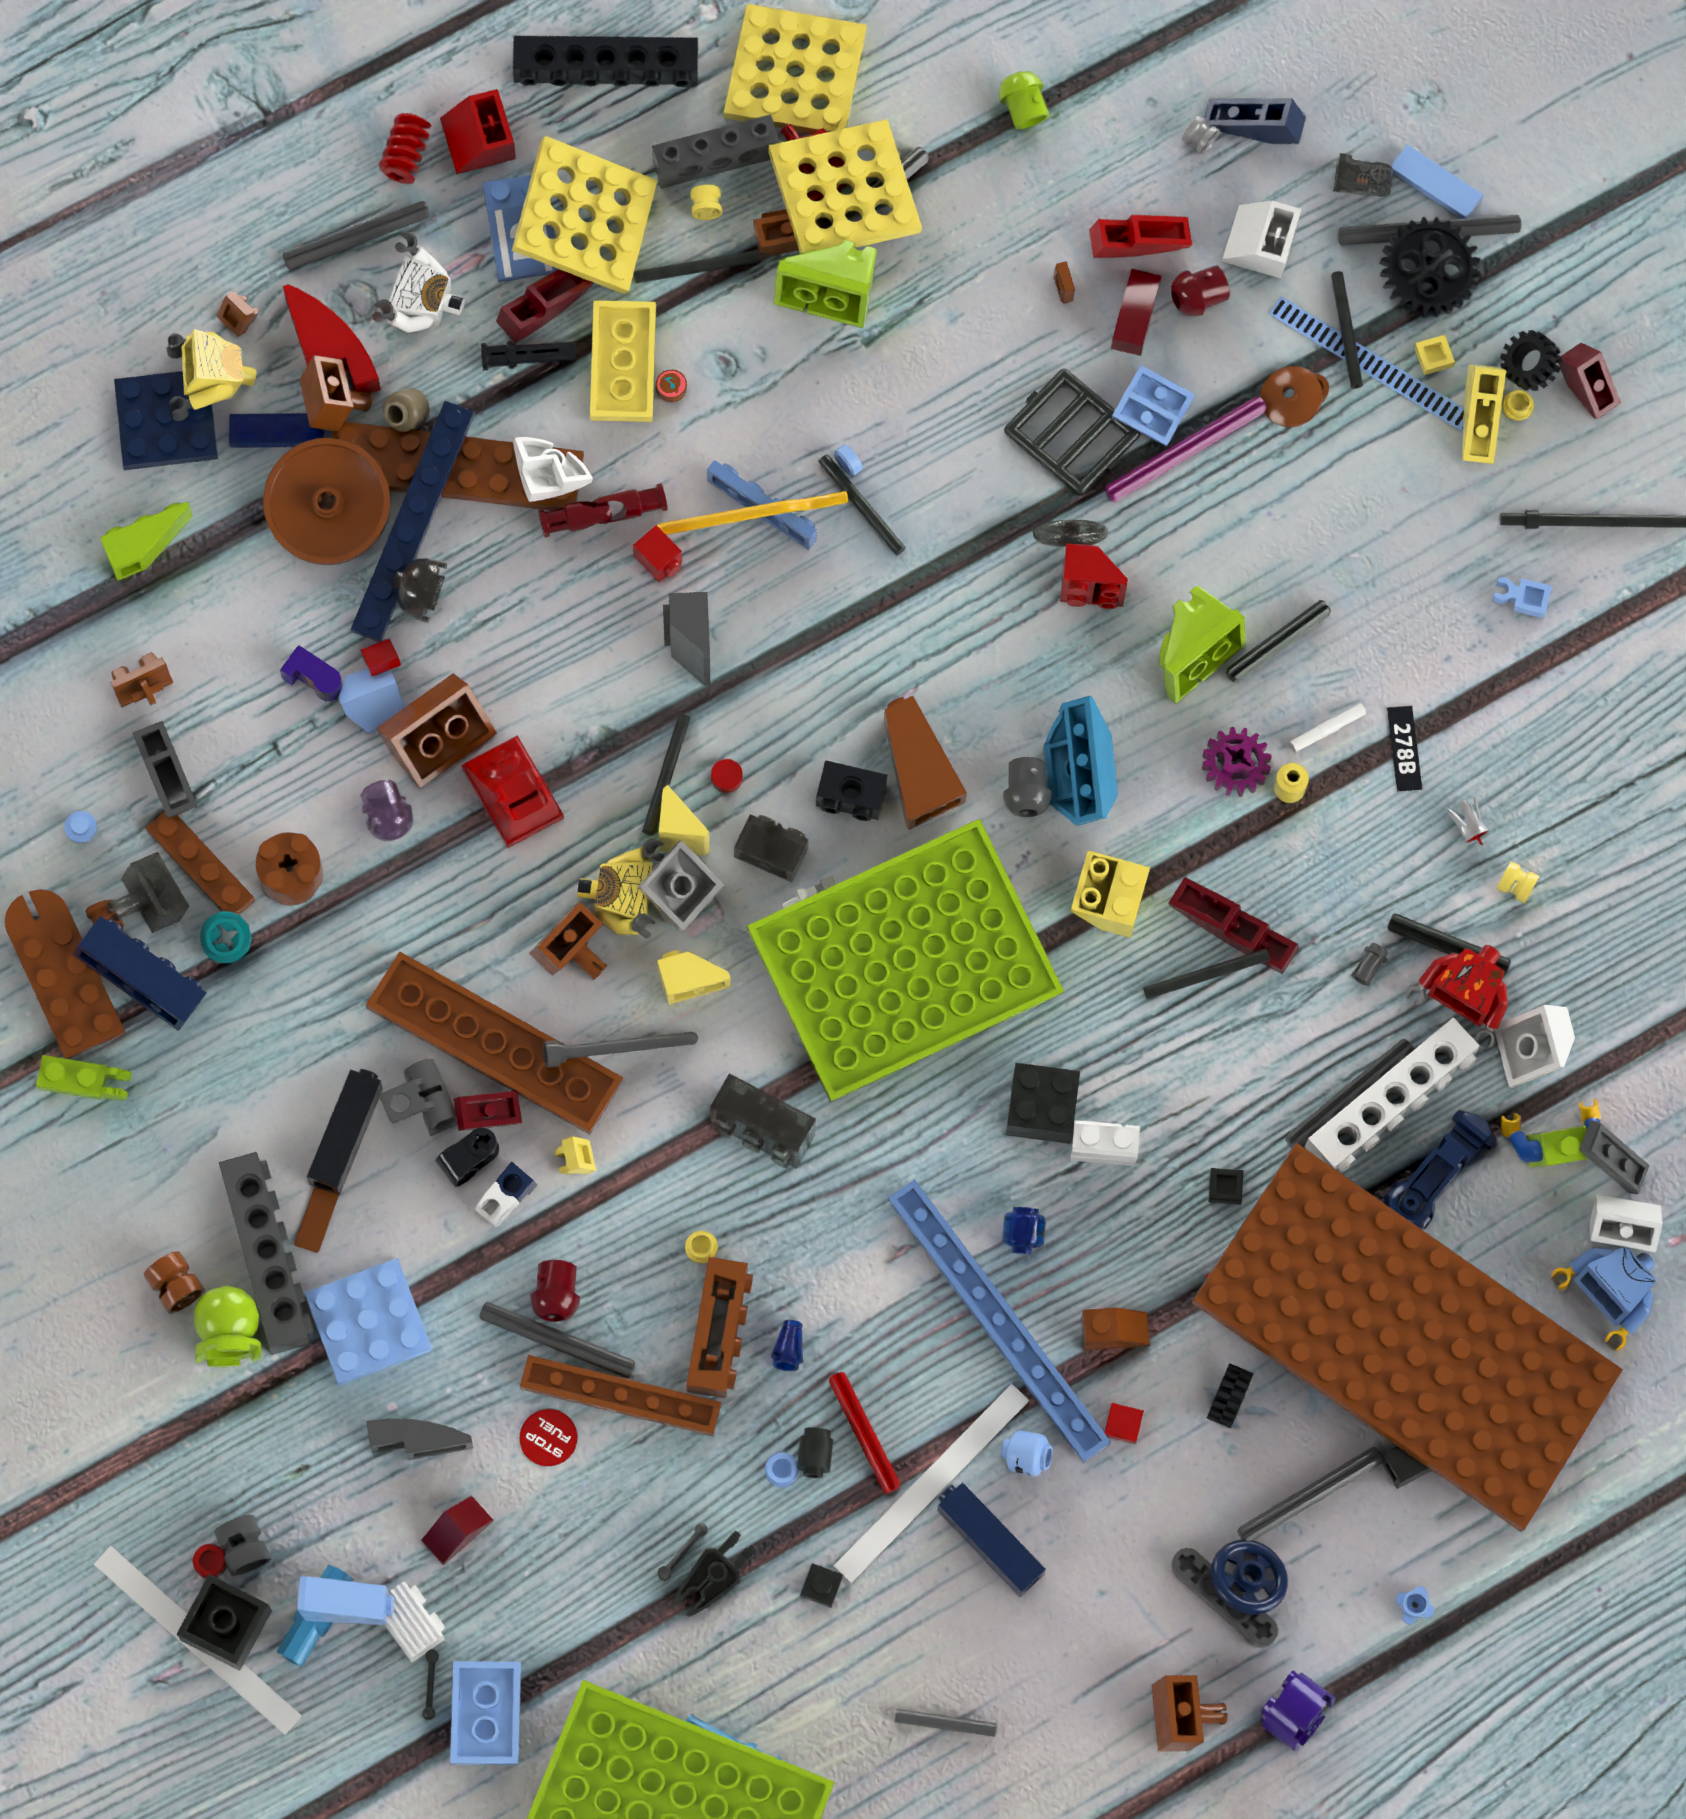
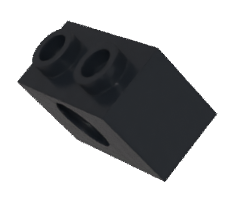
M825 760L816 795V806L831 814L849 813L855 819L861 821L878 820L886 791L888 774ZM853 788L859 792V795L855 798H848L844 796L843 791Z

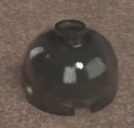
M419 558L410 562L404 572H397L392 589L398 591L397 602L400 609L407 616L429 624L431 618L427 617L426 614L428 610L434 611L445 579V576L439 575L440 568L447 569L446 562L432 558Z

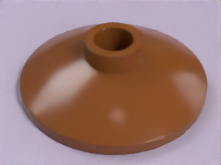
M1288 366L1275 371L1267 378L1262 387L1260 398L1266 405L1265 414L1272 422L1283 427H1297L1307 423L1317 414L1322 404L1323 393L1320 382L1312 372L1302 367ZM1293 389L1295 392L1292 397H1284L1286 390Z

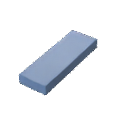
M1408 144L1390 166V173L1458 218H1468L1483 198L1482 193Z

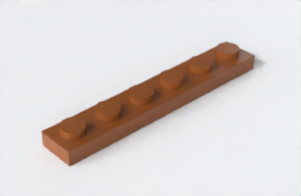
M531 1355L527 1357L520 1383V1389L709 1436H714L721 1409V1402Z

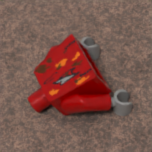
M1484 945L1479 954L1470 949H1464L1460 954L1451 953L1436 959L1418 980L1420 984L1407 990L1406 998H1409L1413 991L1418 990L1421 993V999L1415 1006H1420L1427 999L1426 991L1428 989L1430 990L1428 996L1475 1025L1481 1027L1484 1022L1485 1027L1477 1031L1475 1041L1478 1042L1479 1036L1482 1033H1488L1491 1036V1041L1487 1046L1489 1048L1495 1041L1493 1031L1499 1028L1508 1008L1507 986L1502 981L1505 972L1495 965L1500 957V953L1496 948Z

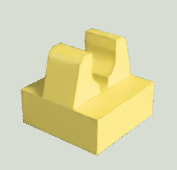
M573 1136L561 1140L562 1145L555 1150V1156L565 1157L566 1165L558 1168L559 1173L587 1175L596 1171L590 1140Z

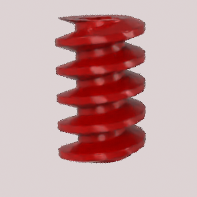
M401 113L394 118V126L391 128L390 137L386 141L387 147L383 150V158L379 162V169L391 180L403 184H413L415 182V178L411 174L418 172L419 168L415 163L422 161V155L419 152L426 150V145L422 141H428L430 138L429 133L425 130L430 129L432 125L427 120L411 113Z

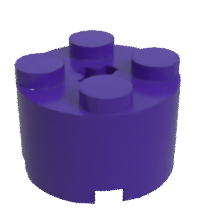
M1293 1670L1284 1680L1281 1686L1284 1690L1277 1699L1272 1696L1263 1707L1261 1722L1265 1730L1297 1752L1299 1744L1304 1746L1326 1717L1321 1711L1325 1705L1331 1708L1335 1697L1304 1673L1298 1674Z

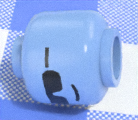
M1017 1430L1010 1439L1006 1438L1001 1450V1457L1006 1459L1009 1471L1034 1477L1040 1475L1043 1470L1047 1471L1049 1469L1053 1456V1447L1049 1445L1046 1436L1024 1430Z

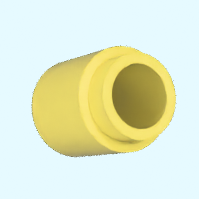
M1288 763L1279 769L1274 783V792L1281 801L1294 803L1304 796L1309 781L1306 769L1297 763Z

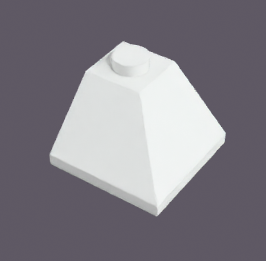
M1543 1005L1500 1023L1499 1028L1494 1029L1509 1088L1517 1087L1565 1066L1575 1039L1567 1007Z

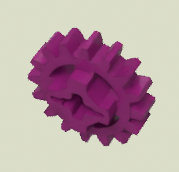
M1230 727L1229 735L1226 736L1220 730L1217 734L1218 741L1212 738L1208 740L1207 746L1209 749H1204L1202 755L1206 759L1202 763V770L1209 771L1206 776L1207 782L1216 781L1214 790L1218 791L1223 786L1226 788V796H1230L1232 790H1237L1239 797H1243L1246 788L1253 794L1257 788L1256 783L1262 786L1265 784L1266 778L1264 775H1269L1271 766L1267 763L1271 761L1272 756L1269 753H1264L1268 745L1266 742L1257 743L1259 734L1255 733L1252 737L1247 736V728H1243L1241 734H1236L1235 728ZM1252 752L1256 756L1258 767H1256V763L1251 760ZM1216 757L1218 758L1217 761L1222 764L1221 772L1217 768ZM1237 759L1242 761V763L1238 762L1236 765L1231 763V761L1235 762Z

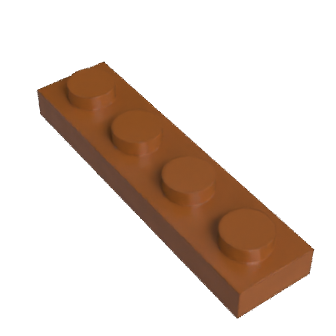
M164 811L145 827L151 837L221 912L229 911L240 915L255 902L254 896L178 815L168 819Z

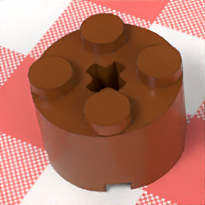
M286 832L274 835L260 845L256 857V871L264 893L278 901V903L287 906L299 905L310 900L323 881V867L320 855L313 842L304 834ZM293 866V871L287 872L286 867Z

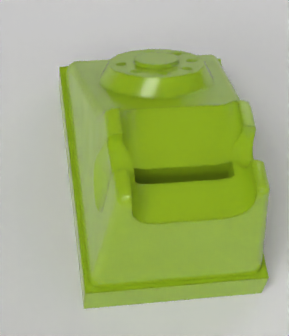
M844 240L835 247L806 251L780 260L776 273L774 304L804 312L805 306H807L806 313L863 328L867 318L869 296L874 278L876 248L866 246L864 250L860 251L855 249V242Z
M1195 586L1189 591L1192 596L1189 602L1179 599L1173 604L1174 620L1171 632L1165 633L1161 645L1159 665L1163 669L1164 687L1167 691V697L1175 704L1199 685L1196 678L1202 683L1246 646L1245 617L1237 609H1230L1200 586Z

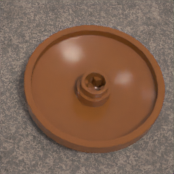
M319 438L293 447L277 461L266 481L263 507L270 531L289 553L309 563L336 565L358 558L378 541L389 519L391 496L389 485L382 469L365 450L345 440Z

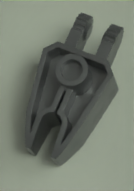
M736 1530L718 1549L716 1547L705 1548L682 1582L674 1600L676 1605L691 1590H697L701 1594L700 1599L686 1613L688 1616L695 1615L706 1609L740 1583L739 1569L754 1554L756 1549L750 1545L739 1554L740 1556L734 1563L729 1561L724 1554L739 1541L741 1535Z

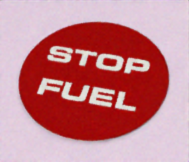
M554 1409L540 1410L529 1416L523 1423L519 1436L520 1446L525 1456L533 1463L541 1466H556L565 1462L573 1454L578 1440L577 1430L573 1421L566 1414Z

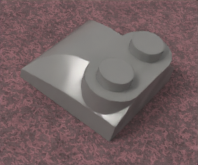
M679 840L641 882L638 888L659 910V914L665 922L672 924L678 931L684 932L725 884L682 840Z

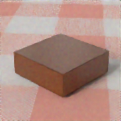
M1067 261L1057 263L1053 278L1060 300L1063 304L1073 302L1075 286Z

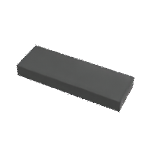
M1590 1121L1579 1151L1628 1193L1639 1194L1649 1164L1603 1124Z

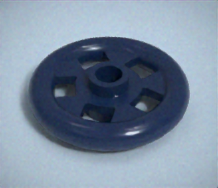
M1235 1540L1224 1545L1213 1559L1211 1566L1213 1586L1219 1597L1231 1608L1245 1614H1263L1276 1608L1284 1599L1288 1588L1287 1571L1279 1556L1268 1546L1254 1540ZM1243 1553L1256 1555V1561H1244ZM1227 1561L1236 1565L1233 1575L1224 1571ZM1271 1568L1275 1580L1267 1581L1264 1569ZM1244 1575L1250 1576L1253 1582L1247 1580ZM1233 1584L1245 1592L1242 1597H1239L1230 1589ZM1264 1589L1268 1597L1258 1601L1254 1593Z

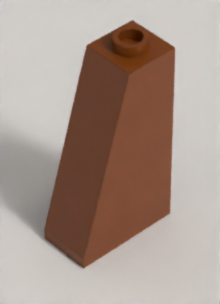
M914 696L906 699L899 697L891 701L884 710V723L905 824L908 830H911L964 804L967 792Z

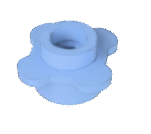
M1417 1586L1407 1594L1401 1592L1396 1597V1604L1401 1606L1403 1611L1402 1619L1406 1624H1414L1417 1619L1422 1617L1430 1618L1434 1614V1607L1430 1605L1427 1596L1428 1592L1422 1586ZM1413 1602L1418 1604L1417 1608L1412 1607Z

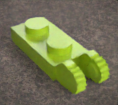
M42 1055L36 1088L98 1100L107 1098L125 1101L128 1095L127 1091L121 1088L104 1086L106 1078L130 1081L132 1073L124 1069L108 1068L107 1065Z

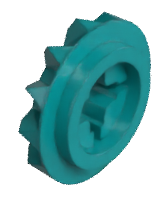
M224 911L213 914L204 922L201 928L200 943L203 951L209 958L219 963H232L240 960L249 951L252 940L250 925L241 915L233 912ZM221 927L227 932L238 931L231 938L233 949L227 943L215 945L214 942L218 941V938L222 936Z

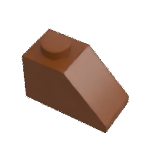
M1117 1307L1083 1310L1081 1328L1084 1351L1150 1345L1147 1312Z

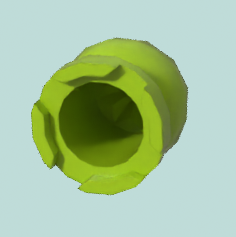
M228 1285L211 1289L201 1296L195 1306L193 1318L196 1333L203 1341L195 1346L196 1363H200L204 1359L207 1360L208 1367L224 1368L240 1366V1359L251 1357L253 1363L261 1359V1342L253 1338L258 1330L259 1313L254 1299L244 1290Z

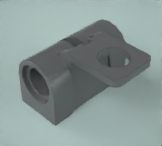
M425 1059L409 1066L404 1070V1077L407 1083L383 1092L380 1095V1100L391 1123L400 1122L422 1112L430 1137L457 1126L454 1104L433 1059ZM396 1095H405L410 1101L409 1107L403 1112L394 1111L390 1105L392 1098Z

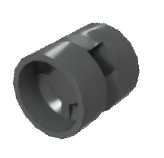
M254 1515L235 1518L214 1530L221 1550L227 1551L224 1559L231 1576L251 1572L270 1562L271 1557L265 1542L258 1540L261 1531Z

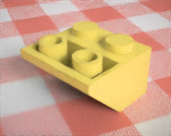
M1088 850L1071 912L1100 930L1131 938L1150 867Z

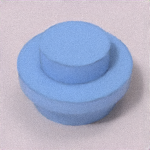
M77 811L66 819L64 829L71 841L85 843L95 836L97 823L90 813Z

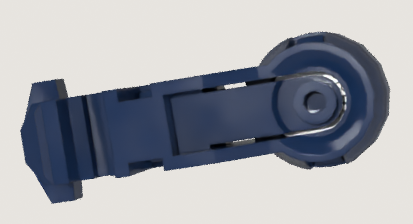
M1458 1110L1452 1117L1456 1125L1450 1133L1443 1137L1438 1148H1434L1409 1180L1394 1184L1386 1193L1382 1202L1424 1231L1435 1214V1202L1482 1146L1490 1150L1497 1141L1488 1122L1477 1114Z

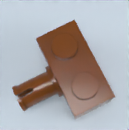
M313 355L299 379L310 428L339 432L352 409L363 412L370 410L372 405L371 393L349 390L341 359Z
M579 902L557 922L529 954L551 975L559 972L569 961L574 960L594 980L608 965L601 961L587 947V941L598 931L603 923Z
M1165 1675L1151 1685L1158 1751H1191L1204 1742L1202 1724H1226L1228 1713H1221V1711L1227 1710L1225 1703L1200 1704L1197 1675Z

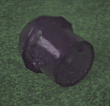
M380 780L367 786L360 794L363 802L362 812L367 813L369 817L365 822L369 832L375 838L384 842L397 840L409 833L414 821L412 807L406 804V797L400 795L396 783L391 780Z

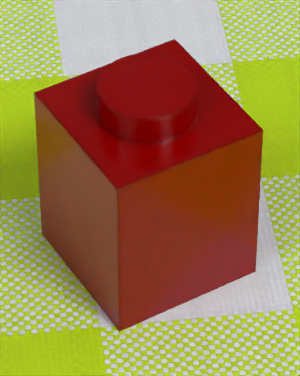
M657 525L633 544V556L658 582L666 576L668 578L674 576L682 566V551Z

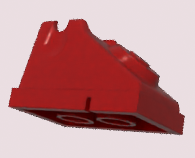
M518 735L461 765L464 774L507 848L564 819V814Z

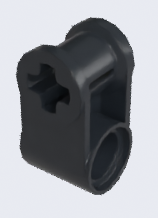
M477 1128L456 1144L445 1149L436 1158L435 1162L455 1187H459L495 1160L499 1153V1144L490 1129ZM479 1141H483L485 1144L488 1143L489 1148L484 1151L483 1148L478 1147L477 1143Z

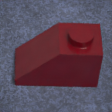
M1579 343L1560 356L1562 357V363L1558 364L1567 386L1593 418H1600L1621 403L1601 351Z

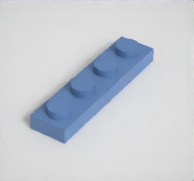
M714 460L707 469V481L744 507L782 501L778 498L773 500L768 497L757 483L753 481L746 482L738 476V472L732 466L726 463L721 465ZM789 512L761 517L808 550L816 542L817 529L813 522L805 516L800 515L798 517Z

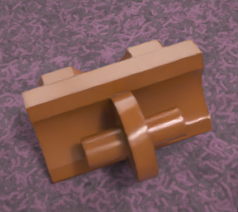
M150 652L140 658L139 664L141 667L132 672H129L128 668L124 666L112 670L113 681L110 682L121 707L132 702L136 703L145 698L151 706L156 703L153 694L164 690V687L174 683L163 657L158 659L154 653Z

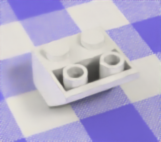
M1272 200L1239 205L1222 262L1281 279L1302 209Z

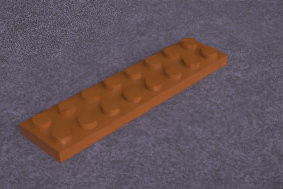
M344 422L339 432L333 431L332 438L348 441L365 450L382 469L390 491L407 493L432 432L417 430L399 432L391 427ZM466 437L441 497L552 511L564 508L565 504L577 502L579 489L553 498L529 502L521 481L513 442ZM552 448L562 452L565 457L567 452H571L583 463L584 451Z
M400 951L366 1004V1009L507 1089L517 1091L518 1095L589 1135L623 1082L622 1076L588 1057L570 1058L558 1067L546 1068L543 1058V1042L555 1041L556 1039Z

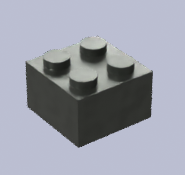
M1015 1063L1006 1135L1070 1144L1074 1127L1080 1071Z
M209 1574L180 1626L177 1636L180 1641L240 1671L272 1610L268 1603Z

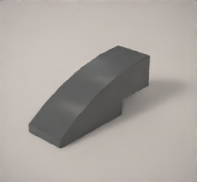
M163 721L132 732L167 818L169 819L197 808V803Z
M415 1419L366 1421L373 1454L405 1448L407 1459L414 1460L474 1449L471 1435L434 1422Z

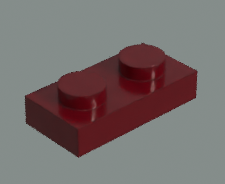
M517 1091L454 1098L458 1131L511 1126L522 1123Z

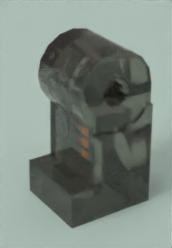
M1340 153L1336 165L1333 191L1362 196H1388L1391 193L1393 167L1382 162L1371 163L1354 160L1352 155Z

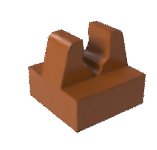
M233 291L225 295L216 317L238 337L246 333L249 325L256 319L259 308L257 306L251 308L246 303L248 298L245 295L239 296Z

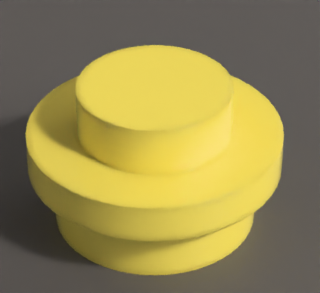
M1523 390L1511 391L1503 400V411L1510 419L1522 421L1532 414L1534 401Z
M696 1231L687 1238L685 1251L693 1262L699 1264L708 1263V1258H715L718 1252V1242L710 1232Z

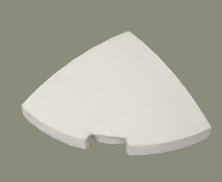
M529 437L514 438L513 444L516 461L529 502L560 496L592 483L593 478L586 466L571 452H567L565 457L559 450L552 449L553 443Z

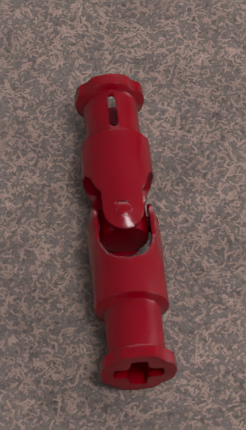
M658 483L655 488L641 491L631 489L598 497L593 502L578 501L565 504L564 508L547 512L542 509L538 510L544 538L550 537V533L568 529L570 532L587 529L596 523L607 524L641 517L644 512L657 509L667 511L668 508L663 485ZM609 501H618L623 504L621 511L612 516Z

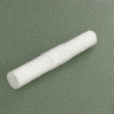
M1360 703L1289 741L1291 749L1296 753L1366 715L1364 706Z

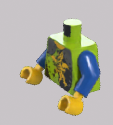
M1593 1099L1594 1105L1590 1107H1584L1582 1101L1579 1102L1581 1121L1584 1122L1583 1125L1525 1135L1521 1131V1116L1514 1113L1512 1121L1505 1119L1504 1116L1501 1117V1134L1509 1137L1519 1158L1523 1162L1528 1163L1529 1168L1589 1159L1579 1149L1590 1121L1600 1122L1598 1101Z

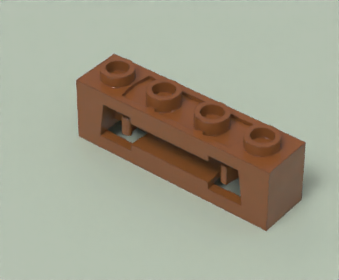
M713 1257L708 1258L686 1384L687 1392L726 1398L727 1389L734 1390L737 1370L731 1369L733 1357L739 1358L742 1338L737 1337L738 1325L745 1326L748 1306L742 1305L744 1293L750 1294L753 1274L748 1273V1263ZM715 1282L719 1283L717 1299L729 1301L721 1346V1359H723L721 1371H716L718 1356L707 1355L715 1309V1297L712 1296ZM731 1287L735 1288L733 1300L729 1299ZM702 1355L706 1356L704 1370H699Z

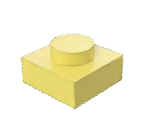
M1445 335L1415 343L1414 350L1424 375L1454 367L1455 360Z

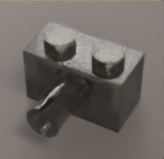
M750 814L734 846V858L793 883L808 851L809 839L805 838V835L797 829L788 828L786 830L779 822L776 825V821L767 816L759 815L756 817Z
M159 852L130 863L121 878L129 894L107 904L109 914L116 912V914L112 915L114 921H119L121 918L139 911L152 933L180 922L189 908V904Z

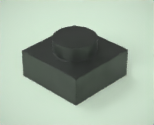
M812 1563L800 1597L832 1608L843 1579V1574Z

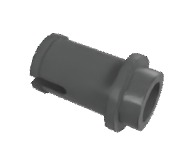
M1371 943L1369 947L1366 946L1364 948L1365 955L1351 974L1352 978L1365 986L1370 985L1380 965L1388 960L1386 958L1388 951L1376 943Z

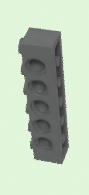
M256 1151L219 1162L220 1170L271 1354L275 1355L309 1345L308 1334L314 1333L309 1314L302 1315L299 1303L305 1302L301 1284H294L291 1272L297 1271L292 1252L285 1253L283 1241L288 1240L284 1222L276 1221L274 1211L279 1210L280 1207L275 1190L268 1192L265 1180L271 1179L267 1160L260 1161ZM254 1184L259 1187V1191L255 1196L246 1197L242 1194L243 1189L247 1185ZM257 1215H264L268 1218L267 1223L260 1228L251 1226V1220ZM265 1246L276 1248L274 1256L268 1259L260 1257L259 1252ZM276 1276L284 1278L285 1283L281 1288L273 1290L267 1287L271 1278ZM281 1308H291L293 1315L290 1319L281 1321L276 1318V1314Z

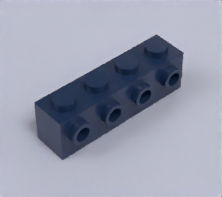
M100 916L78 944L73 955L179 1031L206 995V992L202 990V985L192 977L181 975L176 971L174 964L166 958H158L149 951V947L140 939H132L123 933L122 927L117 922L111 919L106 920Z

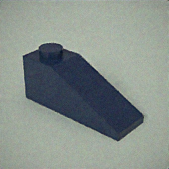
M1292 98L1209 99L1204 119L1208 126H1215L1222 133L1269 144H1299L1306 116Z

